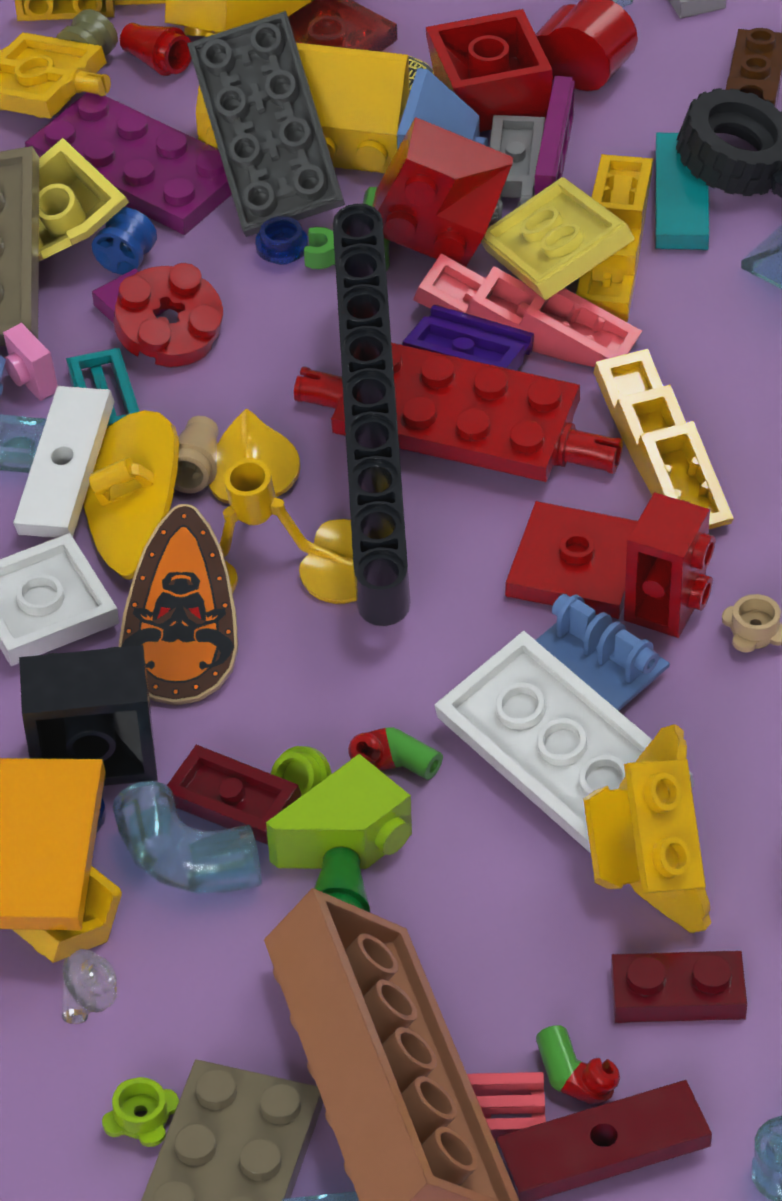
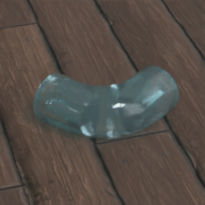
M155 781L139 782L130 785L122 790L114 799L113 812L118 832L129 854L137 866L160 883L195 894L226 893L261 886L262 878L258 850L252 828L249 824L211 831L191 828L182 822L179 817L172 790L165 784Z

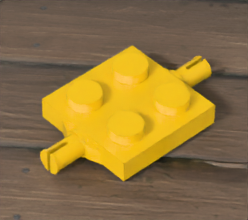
M22 32L9 46L0 50V110L51 119L60 112L62 107L76 93L87 92L106 96V93L111 88V79L107 74H97L107 63L102 46Z

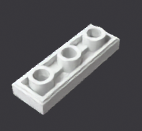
M57 386L13 522L18 535L57 538L70 533L73 537L89 487V475L93 473L115 402L111 390Z

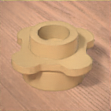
M760 594L747 595L740 598L734 606L727 607L723 611L722 623L731 628L734 635L732 645L738 651L748 653L755 649L766 647L769 644L782 645L781 610L772 598Z

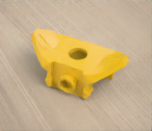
M673 724L659 730L636 762L624 764L625 777L618 789L610 790L608 786L594 790L583 800L594 883L606 889H622L623 885L630 884L634 891L645 901L682 926L689 933L705 931L712 923L709 916L711 909L705 890L706 884L688 760L686 759L687 743L683 739L684 730L678 725Z

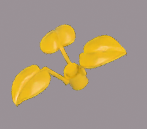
M245 409L227 428L217 443V474L214 481L209 484L212 494L219 501L230 504V506L223 510L225 521L220 541L223 556H227L230 551L235 523L238 520L248 525H259L266 522L272 514L277 515L299 549L308 553L299 567L300 578L307 591L317 599L328 603L346 604L357 601L351 520L336 519L323 523L315 534L314 543L308 541L303 536L286 511L284 501L276 498L286 493L299 477L301 465L298 452L286 437L263 423L249 409ZM225 561L233 594L238 583V575L236 569Z

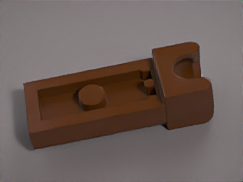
M767 28L738 29L730 74L725 90H730L731 88L738 89L744 93H753L758 95L759 98L773 103L775 108H777L782 79V33L773 32Z

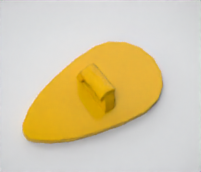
M143 410L128 414L108 426L93 473L89 475L90 483L83 503L90 532L99 554L111 569L127 580L133 579L143 549L157 525L170 511L178 471L179 438L175 426L159 412Z

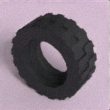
M722 88L713 89L712 92L708 93L705 91L699 94L697 100L693 99L677 136L676 150L677 153H680V161L684 167L687 166L691 170V174L697 179L700 178L706 182V185L714 189L716 187L724 190V193L732 195L734 193L743 194V196L766 194L772 188L771 175L782 169V111L780 112L768 100L765 101L759 98L758 95L750 92L744 93L738 89L731 88L730 90H722ZM715 133L737 136L753 145L758 151L734 147L723 141Z

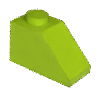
M358 754L266 822L269 861L277 868L322 869L323 857L328 850L335 847H347L359 855L361 860L360 869H367L384 855H391L400 850L409 836L412 835L411 795L362 755Z

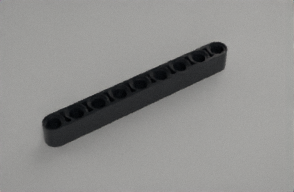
M352 204L340 209L334 216L333 234L354 578L357 607L360 616L373 625L388 626L401 621L409 612L410 589L383 221L380 212L374 207L367 204Z

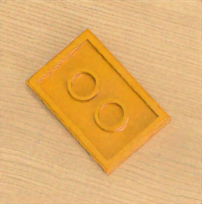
M0 758V929H82L106 774L103 759Z

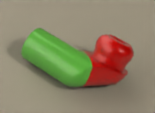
M394 727L382 728L368 733H359L353 737L348 746L350 759L360 754L380 771L403 766L426 780H430L436 775L443 760L441 752Z
M561 1025L549 1026L537 1034L536 1042L550 1085L555 1090L587 1104L603 1103L613 1096L614 1089L620 1082V1073L612 1061L606 1059L602 1063L601 1059L597 1057L588 1063L578 1060L568 1030Z

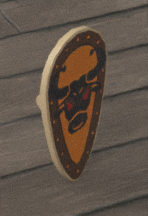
M180 504L172 508L157 525L146 543L134 573L124 608L119 647L143 645L150 699L155 702L176 706L199 702L219 690L233 672L238 653L237 616L222 549L209 523L196 507L189 504Z

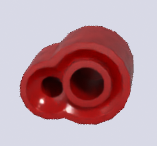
M580 0L577 4L563 5L536 33V37L552 67V80H554L555 76L573 77L572 81H575V89L583 91L599 90L635 51L638 42L637 29L631 16L612 0Z

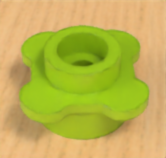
M137 1077L126 1080L118 1085L113 1094V1110L103 1116V1129L111 1137L126 1135L139 1139L140 1143L145 1147L157 1146L166 1137L164 1126L169 1115L175 1113L179 1098L173 1090L163 1089L158 1082L152 1079ZM147 1111L146 1115L142 1117L135 1115L136 1112Z

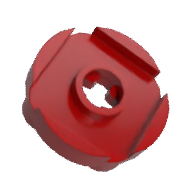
M179 263L174 266L150 267L125 278L120 283L114 310V329L119 341L133 355L138 357L139 352L146 356L155 358V365L181 367L201 360L212 349L213 342L220 333L223 306L217 291L208 281L202 278L200 270L194 265ZM163 309L174 310L178 313L176 323H169L166 317L157 318L155 315Z

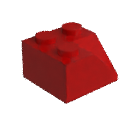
M523 9L426 27V38L434 75L479 115L480 132L492 130L493 115L545 117L546 119L552 92V67Z
M415 117L375 192L372 207L381 214L384 238L435 259H438L440 254H443L467 267L486 234L514 157Z

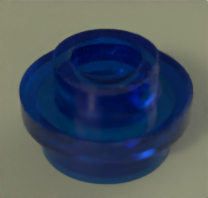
M286 216L273 217L266 220L260 227V231L255 239L256 252L265 261L279 265L289 264L304 256V248L308 246V236L297 220Z

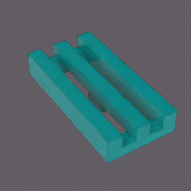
M120 348L66 358L72 387L87 388L81 369L89 368L95 388L108 389L101 365L111 363L126 415L140 412ZM114 405L107 428L119 419L126 416H117L114 409Z

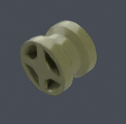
M92 9L82 10L73 18L71 26L65 27L56 36L59 39L102 46L105 56L116 47L118 42L114 25L103 14Z

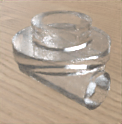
M80 949L65 959L62 968V1019L70 1024H80L88 1019L89 1013L102 1012L114 1004L117 998V978L112 965L93 951Z

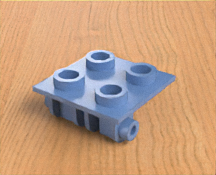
M562 594L556 599L552 607V614L557 616V622L536 639L541 646L618 711L670 666L668 661L653 651L654 646L652 642L647 639L640 640L626 631L625 625L619 621L612 623V617L605 612L595 615V610L586 605L584 599L577 594L571 597L567 594Z

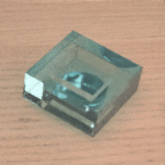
M0 414L1 471L30 472L46 418Z

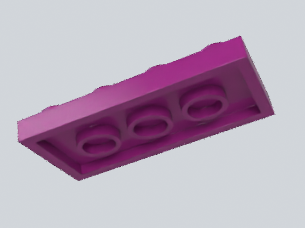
M86 92L25 142V147L33 146L40 158L58 141L64 138L127 198L129 203L126 207L135 209L148 218L183 235H186L232 195L219 149L107 96Z

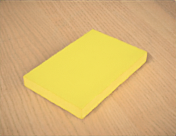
M561 177L487 229L481 243L491 256L546 301L635 240L624 221L566 178Z

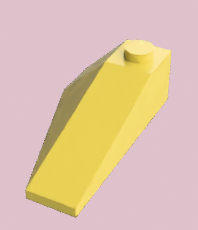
M64 138L39 158V262L89 238L129 203L127 198Z

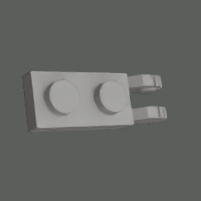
M493 115L490 148L514 158L489 225H493L502 218L503 203L501 197H521L517 208L534 197L535 170L545 126V117Z

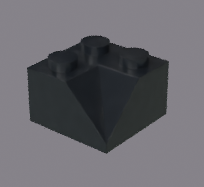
M143 645L19 657L21 708L29 759H103L106 771L104 786L158 780Z

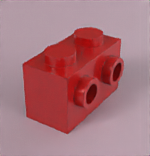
M656 492L653 493L627 539L624 621L679 638L694 609L700 611L704 609L713 584V578L706 575V568L711 561L716 542L715 536L709 535L710 509Z

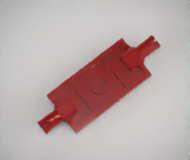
M391 343L400 449L542 482H547L553 466L565 467L567 462L615 474L622 455L623 439L576 430L575 424L572 423L580 401L579 384ZM303 366L300 370V375L302 376H297L295 381L294 400L335 409L331 417L332 432L346 436L342 376L311 370Z

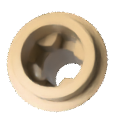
M194 416L189 419L185 429L178 436L179 458L174 488L177 491L183 493L199 492L211 484L216 477L219 429L217 424L206 416Z

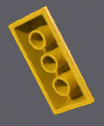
M207 33L205 37H208V36H211V35H214V34H212V33ZM296 43L334 168L385 173L397 152V132L410 94L409 56L406 54ZM199 85L196 104L198 140L218 149Z

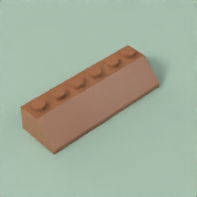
M312 888L265 937L264 942L274 967L273 975L281 986L291 1013V1024L298 1032L308 1059V1071L316 1081L326 1109V1120L334 1130L345 1160V1172L353 1182L359 1201H519L407 929Z

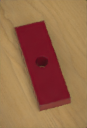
M682 1080L497 1136L496 1146L519 1201H535L711 1147L712 1132L687 1080Z

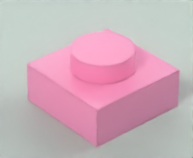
M23 323L3 332L8 356L4 357L6 359L5 368L13 382L19 387L25 384L40 401L53 395L58 385L51 352Z

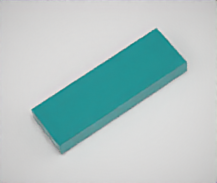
M656 132L655 249L708 250L709 186L700 178L697 179L693 176L691 170L687 166L684 167L680 161V153H677L676 150L678 142L676 139L679 133Z

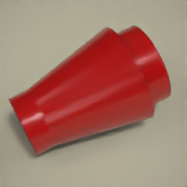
M129 23L120 34L121 48L133 54L160 75L180 74L191 62L192 58L187 44L191 40L180 28Z

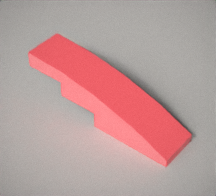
M440 254L420 283L413 299L430 309L433 305H437L534 333L533 352L595 367L597 361L630 353L642 330L566 288H563L545 301L524 282L493 266L485 278L443 254Z

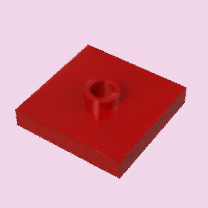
M535 501L505 582V596L553 606L560 595L567 594L571 597L577 594L584 599L586 605L595 610V615L605 612L612 618L619 619L625 602L627 539L637 521Z

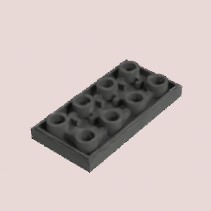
M286 11L187 43L244 235L246 237L344 206V198Z

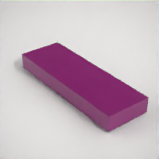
M554 77L535 170L534 196L563 176L574 119L575 81H572L573 77Z

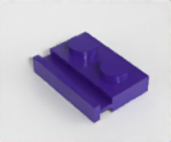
M433 305L430 316H424L402 341V345L517 371L523 364L524 355H530L533 350L534 333Z

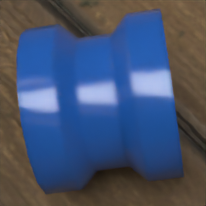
M124 207L106 222V228L97 233L91 244L92 253L96 260L107 270L119 275H124L135 268L138 269L144 259L143 255L153 248L157 240V230L150 219L135 209Z

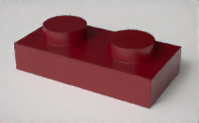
M197 744L163 790L170 806L268 845L266 822L302 796L299 785Z
M742 951L611 954L615 1023L746 1019L747 996Z

